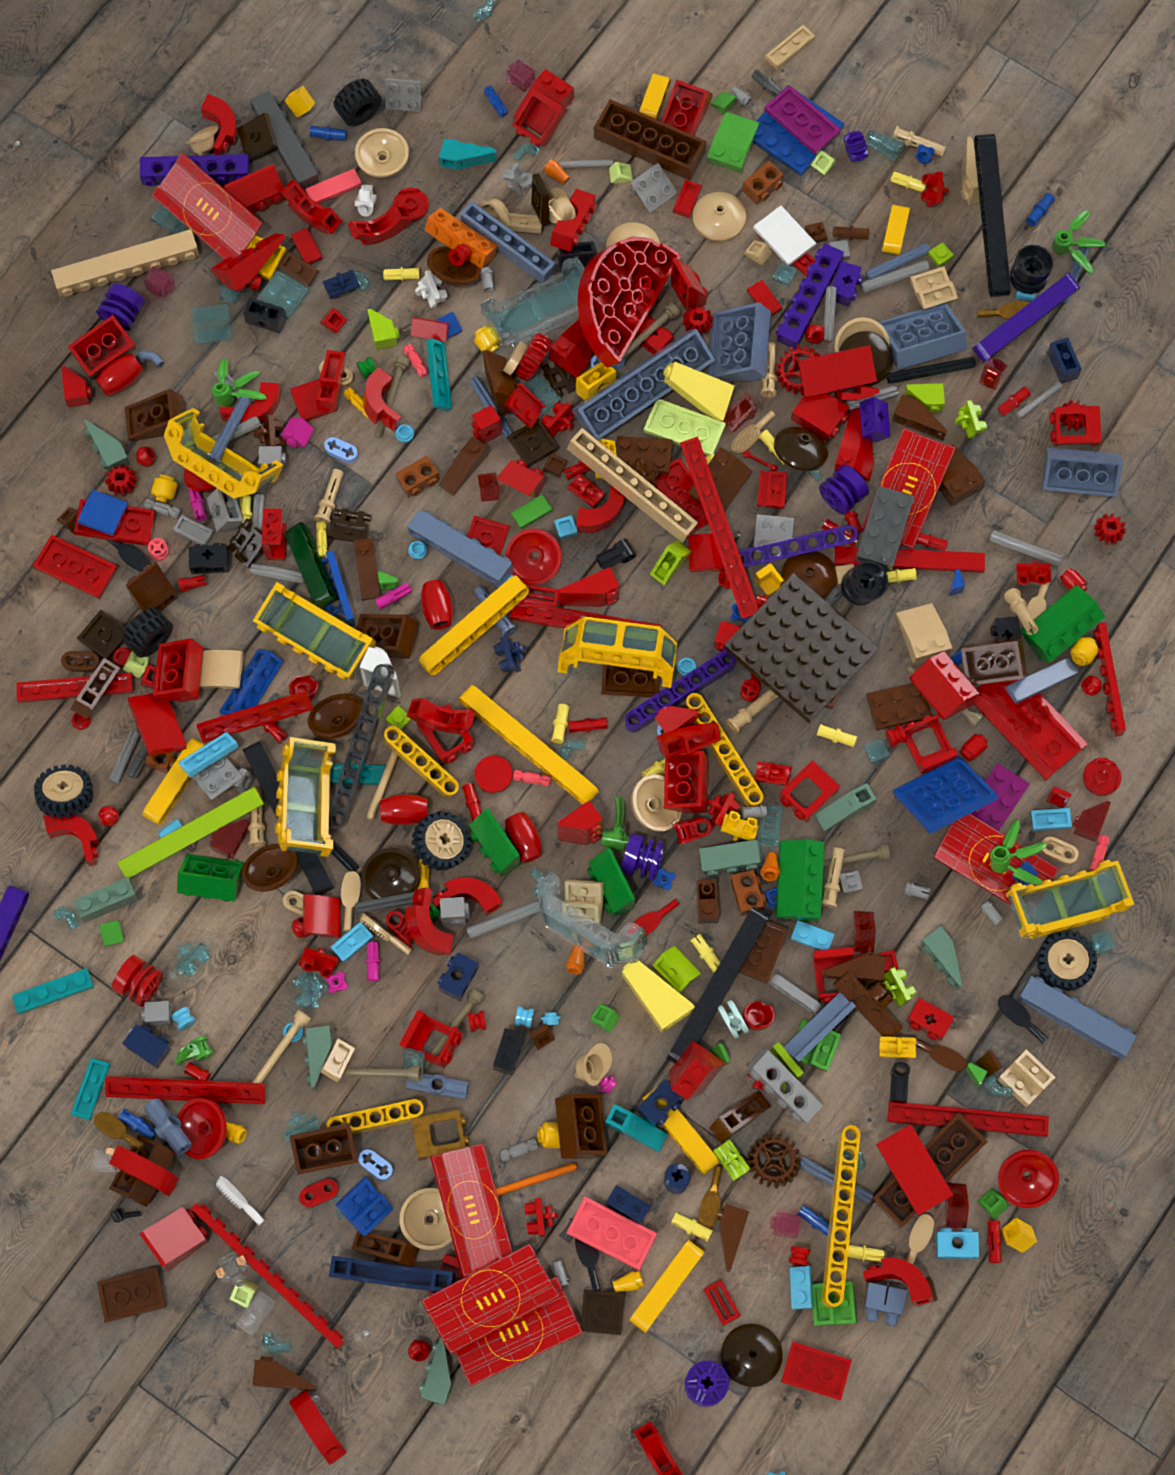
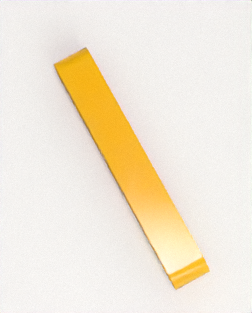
M517 576L509 578L420 656L419 663L431 676L438 674L528 595L529 588Z
M698 693L688 695L686 699L687 709L699 711L702 714L701 717L709 719L706 723L716 722L718 724L721 740L708 746L747 807L759 806L763 801L762 791L703 697ZM696 701L699 703V706L692 707L689 703ZM700 718L694 721L695 725L704 723L699 720ZM726 748L729 753L721 754L719 750ZM731 764H736L739 767V769L731 770L729 766ZM746 780L749 785L741 786L739 781ZM756 796L759 798V801L751 802L749 797Z

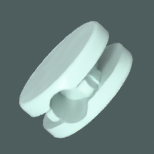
M729 1000L727 1004L731 1009L730 1012L726 1013L722 1005L717 1009L734 1039H737L739 1037L737 1031L742 1029L744 1034H746L749 1030L734 1002Z

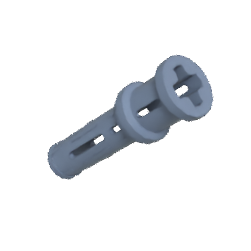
M483 585L477 587L473 592L481 603L490 596ZM508 614L494 624L501 630L502 636L506 637L512 635L517 629L516 625H513L507 618Z

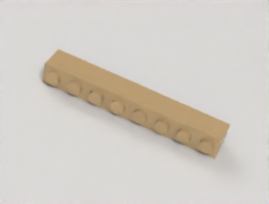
M190 229L51 270L59 296L68 297L73 295V293L88 291L91 288L105 286L114 281H122L131 276H139L144 272L156 271L161 267L173 266L185 260L190 261L200 255L192 230Z
M583 428L570 440L567 450L681 543L694 531L698 524L696 520Z

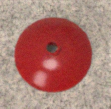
M531 528L517 533L511 539L506 549V557L512 562L513 576H517L523 583L539 585L549 581L556 575L561 566L562 551L559 543L550 533L541 529ZM533 552H537L539 557L534 558Z
M197 1098L187 1102L177 1116L181 1122L180 1128L192 1143L191 1148L185 1154L194 1159L210 1158L221 1149L226 1138L227 1124L224 1113L210 1099Z
M1021 1150L1010 1155L1002 1163L998 1172V1185L1002 1195L1011 1204L1021 1208H1035L1045 1204L1054 1196L1059 1186V1173L1053 1160L1046 1154L1036 1150ZM1028 1171L1030 1172V1174L1028 1176H1024V1172Z

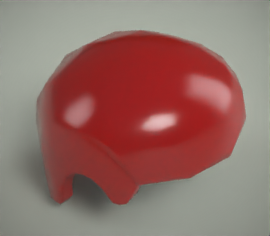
M310 675L294 677L289 683L290 695L306 690L311 700L317 695L318 681H314Z
M761 1001L749 1003L744 1008L742 1018L749 1029L761 1031L768 1028L774 1021L775 1013L770 1004L765 1005Z

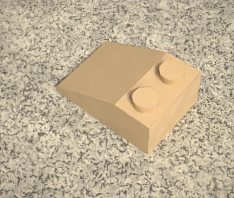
M971 136L967 137L962 155L961 196L963 200L967 201L969 206L980 202L974 142Z
M932 603L896 613L913 665L924 663L929 658L943 651L948 656L950 655L952 646L947 631Z

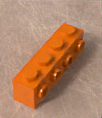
M442 208L436 210L427 219L424 231L451 249H454L459 244L467 245L471 250L469 261L479 268H484L494 260L498 246Z

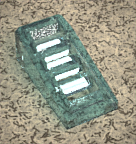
M871 130L867 133L866 143L891 160L895 161L902 153L903 142Z
M763 805L766 806L767 813L777 814L778 817L767 816L761 820L759 844L777 847L783 807ZM765 821L777 822V824L767 823ZM764 828H765V829H772V830H776V831H768V830H764Z

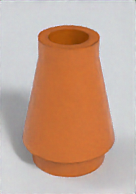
M551 159L543 168L547 176L560 182L562 185L570 178L557 160Z
M774 852L766 854L760 871L763 879L766 881H775L780 875L777 854Z
M573 944L572 951L565 965L568 973L579 975L585 969V947L581 944Z

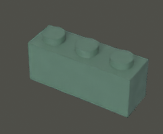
M758 840L699 849L702 872L708 875V877L719 876L722 872L735 874L741 869H746L747 871L757 870L758 867L762 866Z
M127 877L77 898L73 902L83 923H86L139 899L132 882Z

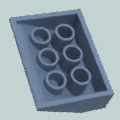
M758 302L713 313L710 352L715 361L708 366L709 376L722 381H753L766 377L770 310Z
M947 303L878 322L884 327L889 336L892 361L898 370L967 350L966 331Z

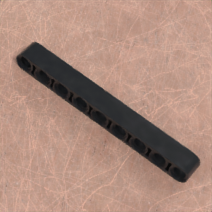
M995 134L975 135L974 150L988 291L990 297L1009 296L1011 286Z
M379 664L373 671L329 811V827L332 829L344 827L349 820L394 677V668L389 664ZM382 667L388 670V675L385 678L380 675ZM376 686H380L382 688V694L380 696H376L374 693V688ZM371 704L375 705L376 707V713L374 715L370 714L368 711V707ZM364 723H368L370 725L371 729L369 733H365L363 731L362 727ZM359 741L365 745V749L362 752L357 749ZM352 760H356L359 763L357 770L351 767ZM347 778L353 781L352 788H348L345 785ZM341 797L347 799L345 807L341 806L339 802ZM335 815L341 817L342 821L340 825L335 824Z
M258 741L242 750L276 816V807L279 804L276 792L280 781H277V774L261 742ZM287 795V803L292 804ZM287 811L286 828L291 830V840L311 843L297 813ZM291 847L295 851L298 862L315 895H322L334 889L314 849Z
M755 907L751 908L668 1054L667 1060L675 1064L692 1041L699 1044L715 1016L717 1008L723 1002L766 926L770 915Z

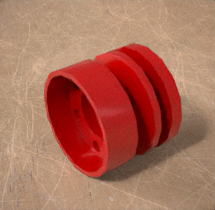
M134 954L123 963L112 983V990L123 997L130 993L129 1000L131 1002L136 1001V1005L143 1007L145 1002H149L157 992L164 973L159 969L155 970L153 965L146 968V961Z

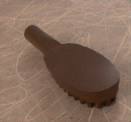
M916 1038V1047L929 1053L931 1058L939 1065L957 1072L963 1071L966 1068L965 1058L956 1051L941 1045L933 1047Z

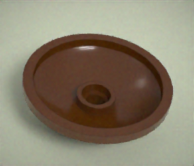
M438 247L429 253L427 265L433 275L439 280L450 285L465 286L474 283L479 278L480 268L469 260L461 266H455L450 262L448 256L452 250L450 247Z
M818 551L791 556L782 567L781 577L784 583L794 573L823 599L836 587L837 575L835 566L826 555ZM811 570L813 574H808L807 571Z
M337 694L327 697L311 710L308 716V726L311 732L319 738L335 739L345 736L356 728L362 703L357 697L349 694Z
M279 844L264 846L250 855L242 868L243 881L247 887L254 891L266 892L276 890L285 885L294 876L298 868V857L291 847H288L286 851H282Z

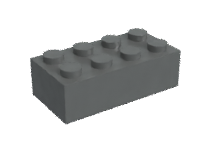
M881 486L877 487L855 561L860 563L872 561L878 563L884 570H892L914 496Z

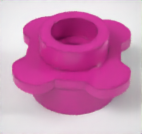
M338 972L326 978L330 993L347 989L343 972Z
M605 1076L599 1083L600 1088L598 1091L609 1094L617 1083L613 1079L614 1076Z

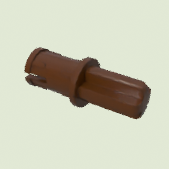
M835 226L833 228V237L849 238V240H852V238L868 240L869 228Z

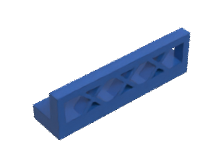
M326 552L327 558H323L321 561L323 564L329 563L330 569L327 575L329 580L335 582L333 589L334 592L337 589L338 594H336V598L340 599L337 608L330 604L326 605L328 614L336 617L337 613H340L346 618L345 624L349 626L355 625L334 552Z
M258 649L241 675L240 688L231 691L219 712L222 715H227L257 706L283 661L271 651Z

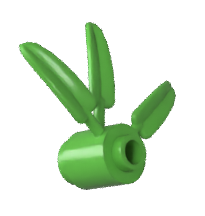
M1085 210L1070 223L1071 229L1069 231L1060 230L1055 234L1052 249L1058 255H1063L1070 251L1075 261L1089 274H1092L1093 268L1087 258L1078 249L1074 251L1070 247L1071 245H1078L1079 247L1105 246L1104 241L1094 238H1078V241H1072L1071 233L1073 230H1078L1090 215V212Z
M228 359L221 360L217 377L221 379V382L216 383L212 387V394L218 406L231 407L234 396H237V398L244 396L248 399L258 400L267 399L264 394L257 391L239 389L238 393L232 392L259 376L260 373L254 371L245 374L234 381L235 386L230 388L229 384L224 382V378L228 375Z
M614 797L616 808L614 830H603L601 845L606 846V848L610 847L611 849L624 851L630 836H627L624 828H622L625 813L624 800L622 797H619V799Z
M1015 820L1002 846H997L991 851L990 866L997 873H1004L1009 869L1014 872V877L1030 884L1040 885L1042 880L1021 868L1015 869L1010 866L1011 857L1026 858L1042 851L1046 847V843L1042 842L1017 849L1015 853L1010 854L1008 848H1013L1020 828L1019 820Z

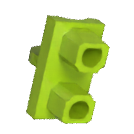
M972 400L966 401V404L959 408V417L955 419V424L962 425L963 430L965 429L968 439L974 438L977 434L983 433L987 429L986 422L978 421L977 418L982 412L980 405H973Z
M894 967L884 974L883 984L886 985L885 990L889 989L891 991L893 1000L895 999L898 1007H901L916 994V991L912 985L905 987L902 981L907 979L905 970H896Z
M730 1139L713 1150L733 1181L750 1170Z

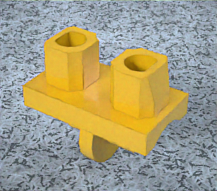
M731 811L729 814H725L720 831L734 835L732 840L734 842H737L738 837L750 841L755 840L759 825H757V819L750 817L746 821L740 819L739 813Z
M880 1037L879 1057L915 1059L916 1038Z

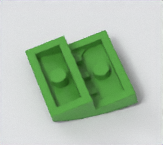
M804 1019L801 1020L800 1025H799L798 1030H797V1033H798L809 1021L804 1020ZM831 1030L799 1062L827 1072L841 1034Z
M853 1281L845 1282L843 1302L835 1308H827L822 1303L823 1283L813 1284L814 1326L857 1323ZM829 1293V1301L835 1304L837 1301L836 1295Z

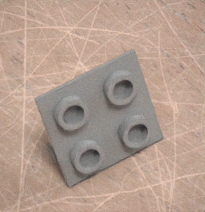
M385 78L386 109L421 112V81Z
M659 163L630 182L632 186L630 188L633 194L637 193L649 213L678 193Z
M757 514L754 546L792 537L794 518ZM791 542V543L789 544V546H788V548H789L790 551H791V544H792V542ZM773 546L770 549L772 554H779L780 552L779 546Z
M226 756L192 776L211 801L243 778Z

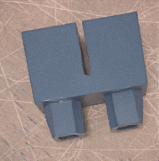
M869 1282L866 1287L864 1304L866 1321L877 1323L879 1312L885 1313V1325L895 1327L903 1313L907 1290L894 1287L887 1288V1286Z

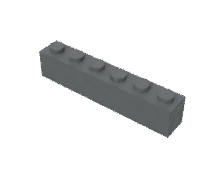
M267 91L250 99L252 110L256 116L262 113L268 114L277 142L275 149L293 180H296L303 190L318 184L319 169L316 165H312V158L309 152H305L302 148L304 145L301 138L295 136L296 131L292 123L288 124L285 111L280 110L278 107L280 104L277 97L272 96L270 91Z

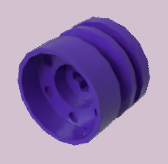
M112 283L105 294L106 299L101 301L96 313L103 321L114 315L124 331H130L136 320L135 315L140 313L145 304L144 299L129 287Z
M845 464L833 473V478L829 477L826 479V482L819 485V491L823 499L834 511L841 515L847 514L850 509L855 507V502H860L869 494V489L864 479L853 468Z
M631 833L622 862V873L633 876L637 868L641 869L640 878H644L647 870L650 871L648 880L653 881L661 866L664 842L658 841L655 849L653 848L654 839L651 838L648 845L644 846V836Z
M701 1361L695 1364L688 1371L684 1383L687 1397L700 1407H712L718 1404L726 1396L729 1388V1378L726 1371L713 1361ZM706 1378H709V1382L713 1383V1386H709L708 1389H705L704 1384H701V1381H705Z

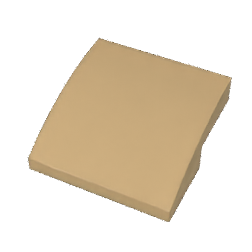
M945 266L909 278L923 310L958 299L953 282H950Z
M236 650L203 651L199 687L203 689L220 687L223 690L240 688L244 652Z
M566 880L565 901L562 902L563 921L599 924L603 908L604 882Z
M1026 1049L997 1080L1027 1108L1056 1077Z

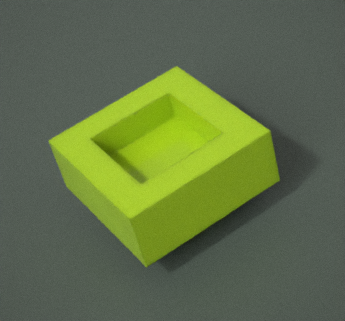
M943 242L928 252V256L938 268L954 257L953 253Z
M399 706L385 719L390 726H396L401 731L412 721V719L406 717L407 713Z

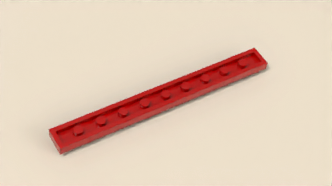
M697 436L680 442L741 618L743 620L752 617L759 608L699 438Z
M196 1203L191 1208L193 1213L239 1256L243 1255L246 1263L336 1349L340 1350L344 1346L342 1341L344 1337L336 1329L331 1331L327 1327L329 1323L321 1315L317 1317L312 1313L314 1308L306 1301L302 1303L297 1298L299 1294L292 1287L287 1289L283 1285L285 1281L277 1273L272 1275L268 1271L270 1267L262 1259L258 1261L253 1257L256 1253L247 1245L244 1248L239 1243L241 1239L233 1231L229 1234L224 1229L226 1225L219 1218L214 1220L210 1216L212 1212L204 1204L200 1206Z

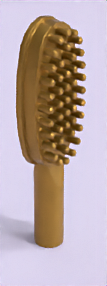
M1015 301L1003 304L1000 309L977 311V317L1001 316L1004 319H1010L1028 305L1029 302Z
M100 1112L95 1115L94 1124L102 1133L117 1140L123 1139L139 1151L144 1149L145 1144L127 1133L126 1127L118 1118L106 1112Z
M718 1166L714 1167L710 1191L705 1193L699 1209V1224L709 1229L715 1225L720 1210V1196L717 1192L723 1168Z

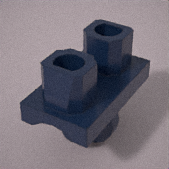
M353 270L340 274V272L336 273L335 277L323 281L330 299H335L341 294L355 291L356 288L360 287Z
M506 636L501 637V642L493 646L497 656L506 655V659L499 662L500 670L504 673L509 671L520 672L519 661L524 659L522 654L526 653V647L520 646L518 641L513 643Z

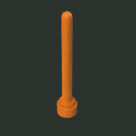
M570 1163L499 1188L495 1187L497 1197L499 1198L503 1194L575 1171L577 1164Z

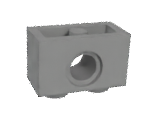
M218 488L207 497L217 532L233 531L243 522L236 498L233 499Z
M464 897L440 899L443 927L466 926V919H470L468 903L464 902Z

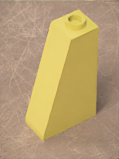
M677 362L666 366L663 373L665 376L663 382L706 416L719 421L724 420L734 385Z
M639 960L635 963L631 961L623 967L622 977L661 1033L693 1012L695 1006Z

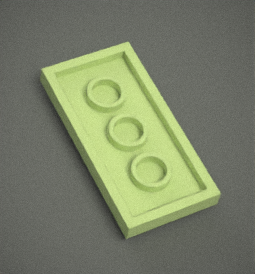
M658 399L655 401L643 432L660 439H672L673 444L681 446L680 442L698 436L704 455L708 456L714 454L726 423Z

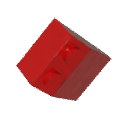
M545 69L534 81L513 116L517 118L534 88L566 108L574 99V87ZM539 100L524 125L542 136L557 112Z
M676 79L661 122L695 136L713 94Z
M672 258L670 284L685 311L687 312L689 307L694 309L695 305L698 308L706 305L708 292L705 287L700 285L698 274L693 272L690 266L678 258Z
M609 567L558 589V603L560 606H612L619 600L620 586Z

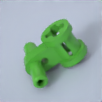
M204 1035L195 1038L186 1047L181 1048L174 1060L175 1064L181 1065L183 1061L193 1058L200 1062L213 1056L214 1052L209 1049L206 1042L208 1040L207 1037Z

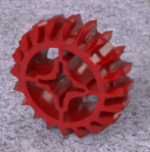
M537 333L529 343L514 370V374L520 379L529 380L552 345V340L544 334Z
M797 345L796 351L793 347H790L791 352L789 354L786 351L783 352L785 358L779 357L782 363L776 364L779 370H776L775 373L780 375L777 381L781 382L780 386L782 388L786 387L787 392L792 390V393L796 395L799 390L800 395H804L802 383H792L788 379L800 378L801 380L797 362L799 357L811 358L820 356L818 352L815 353L813 348L808 351L807 346L801 349L800 345ZM793 361L792 368L787 372L789 364Z

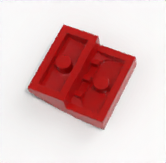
M859 385L853 387V392L834 391V397L841 400H859L878 394L880 389Z
M712 533L689 535V550L692 551L689 555V571L692 573L706 570L711 572L722 571L724 567Z
M304 894L303 934L340 938V899Z

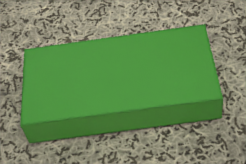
M542 494L511 512V516L519 528L523 529L553 510Z

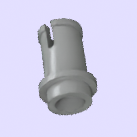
M734 86L731 89L734 92L730 91L729 94L734 95L741 106H749L752 102L751 95Z
M490 267L482 268L479 275L482 277L484 292H491L495 289L492 278L494 273Z
M762 804L755 807H742L743 819L751 817L763 820V818L767 817V808L762 806Z
M911 881V883L907 882L904 893L908 897L912 895L927 900L929 894L925 893H930V888L916 885Z
M988 900L981 906V912H985L995 926L1004 917L994 906L995 903Z
M563 1261L550 1264L553 1276L558 1277L562 1288L568 1286L570 1279L566 1276Z

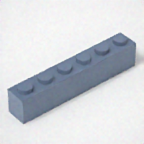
M471 201L460 213L461 222L496 244L499 253L544 286L555 275L556 263L474 202Z
M419 509L407 526L409 535L497 587L504 584L514 571L512 562L507 557L498 556L493 549L481 546L478 540L466 537L461 530H454L447 522L437 520L428 511L424 512Z
M1037 976L1029 978L1017 999L1018 1001L1117 1058L1123 1060L1137 1037L1131 1029L1118 1026L1112 1018L1107 1016L1104 1018L1098 1014L1096 1009L1080 1004L1081 1002L1077 998L1072 996L1069 998L1063 994L1061 989L1055 986H1048L1042 978Z

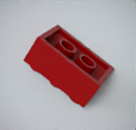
M274 164L224 185L225 190L251 213L264 211L267 207L280 204L285 200L280 193L284 188Z
M114 315L68 346L90 380L99 375L112 361L136 349L135 344Z
M191 638L159 644L153 696L179 702L198 699L204 647Z
M945 651L929 658L909 677L943 721L971 707L979 694Z
M683 751L668 759L665 758L664 809L687 814L707 813L708 757L704 751H695L688 755Z
M587 801L557 822L558 839L562 842L588 845L590 843L595 844L602 838L603 818L590 801Z

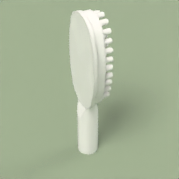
M223 1176L219 1177L216 1186L220 1187L219 1190L221 1192H224L223 1195H226V1198L229 1197L228 1200L232 1199L230 1202H233V1205L236 1204L238 1209L243 1207L245 1212L260 1226L265 1221L261 1215L248 1204L245 1197L232 1183Z

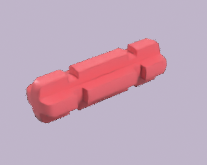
M408 344L403 348L404 353L409 357L408 359H410L411 364L417 370L420 377L426 376L428 369L423 365V361L414 347Z
M515 770L513 780L519 782L523 780L525 783L537 785L541 783L543 786H549L551 776L545 774L541 776L540 773L528 771L523 773L522 770Z
M1100 835L1093 861L1090 865L1091 871L1097 869L1099 863L1104 861L1107 850L1106 846L1110 840L1105 835Z

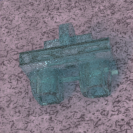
M189 942L184 947L178 944L176 947L179 952L175 957L178 960L184 955L186 957L175 969L191 977L197 969L190 962L196 957L204 964L210 958V955L204 949L206 946L199 942L188 952L192 947Z
M301 971L300 976L293 978L295 988H303V994L295 997L296 1006L317 1009V998H321V991L326 990V985L320 984V978H315V973Z
M294 1111L291 1113L293 1119L287 1121L289 1127L294 1124L297 1125L284 1131L283 1134L286 1140L290 1141V1135L302 1133L306 1130L307 1132L318 1130L319 1122L315 1115L300 1122L307 1118L305 1113L297 1116Z

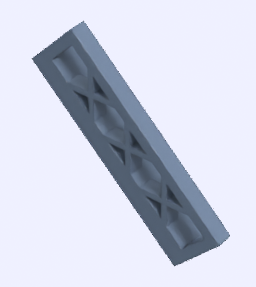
M839 992L783 1048L796 1062H799L856 1005L853 1002H849Z

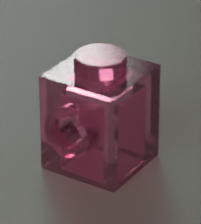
M518 59L508 67L507 80L525 92L535 81V70Z
M153 266L144 280L147 290L155 296H163L165 298L168 293L173 291L175 286L171 274Z
M777 1212L776 1217L772 1216L770 1223L773 1235L797 1239L801 1216Z

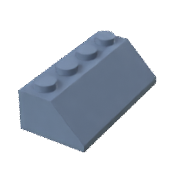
M1046 447L1043 490L1117 497L1123 466L1121 454Z

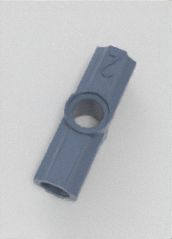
M423 1074L421 1082L407 1079L406 1089L430 1093L435 1096H447L465 1100L469 1082L443 1078L440 1075ZM436 1081L443 1083L442 1088L439 1090L432 1088L433 1083Z
M159 1098L148 1102L145 1105V1112L155 1124L156 1134L168 1142L176 1155H182L191 1148L192 1143L180 1128V1120L168 1112Z

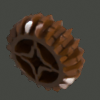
M771 1133L770 1140L767 1139L766 1135H763V1143L757 1139L755 1143L758 1147L755 1145L750 1147L755 1153L748 1152L747 1154L749 1158H753V1160L747 1161V1165L754 1166L750 1168L749 1173L756 1171L753 1179L761 1177L759 1184L762 1185L765 1180L767 1181V1188H770L771 1182L774 1183L775 1189L778 1188V1182L785 1187V1179L792 1183L793 1179L790 1175L797 1177L798 1173L794 1169L799 1170L801 1168V1165L795 1163L801 1161V1157H795L800 1152L799 1149L792 1150L795 1143L793 1142L788 1145V1137L785 1138L784 1142L781 1141V1134L778 1135L777 1139H774V1134ZM775 1145L783 1148V1150L772 1152L767 1146ZM760 1151L764 1153L766 1163L762 1168L758 1165V1154ZM787 1154L790 1157V1168L788 1171L785 1170V1166L782 1163V1159ZM770 1157H779L778 1165H775V1163L774 1165H769ZM773 1169L781 1173V1176L773 1177L765 1174V1172Z

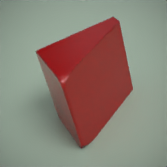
M332 308L319 323L337 334L347 319L335 308Z

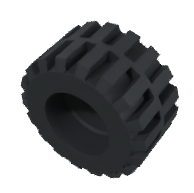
M357 79L339 91L333 102V107L346 125L356 126L374 116L381 107L382 97L368 79Z
M156 607L144 610L132 619L122 634V641L138 657H146L157 651L159 644L167 641L172 632L173 624Z

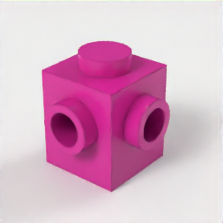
M290 418L281 437L292 448L305 447L314 428L303 418Z

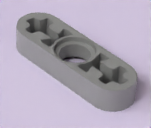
M774 974L769 981L772 987L808 1012L816 1015L822 1006L819 1002L780 975Z

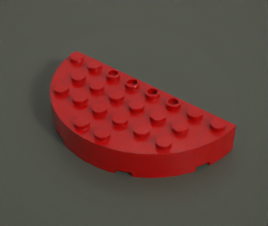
M645 237L623 239L597 253L590 260L582 274L577 297L580 324L592 351L607 368L621 361L671 274L672 258L680 259L681 257L679 253L664 243L659 244L654 239Z

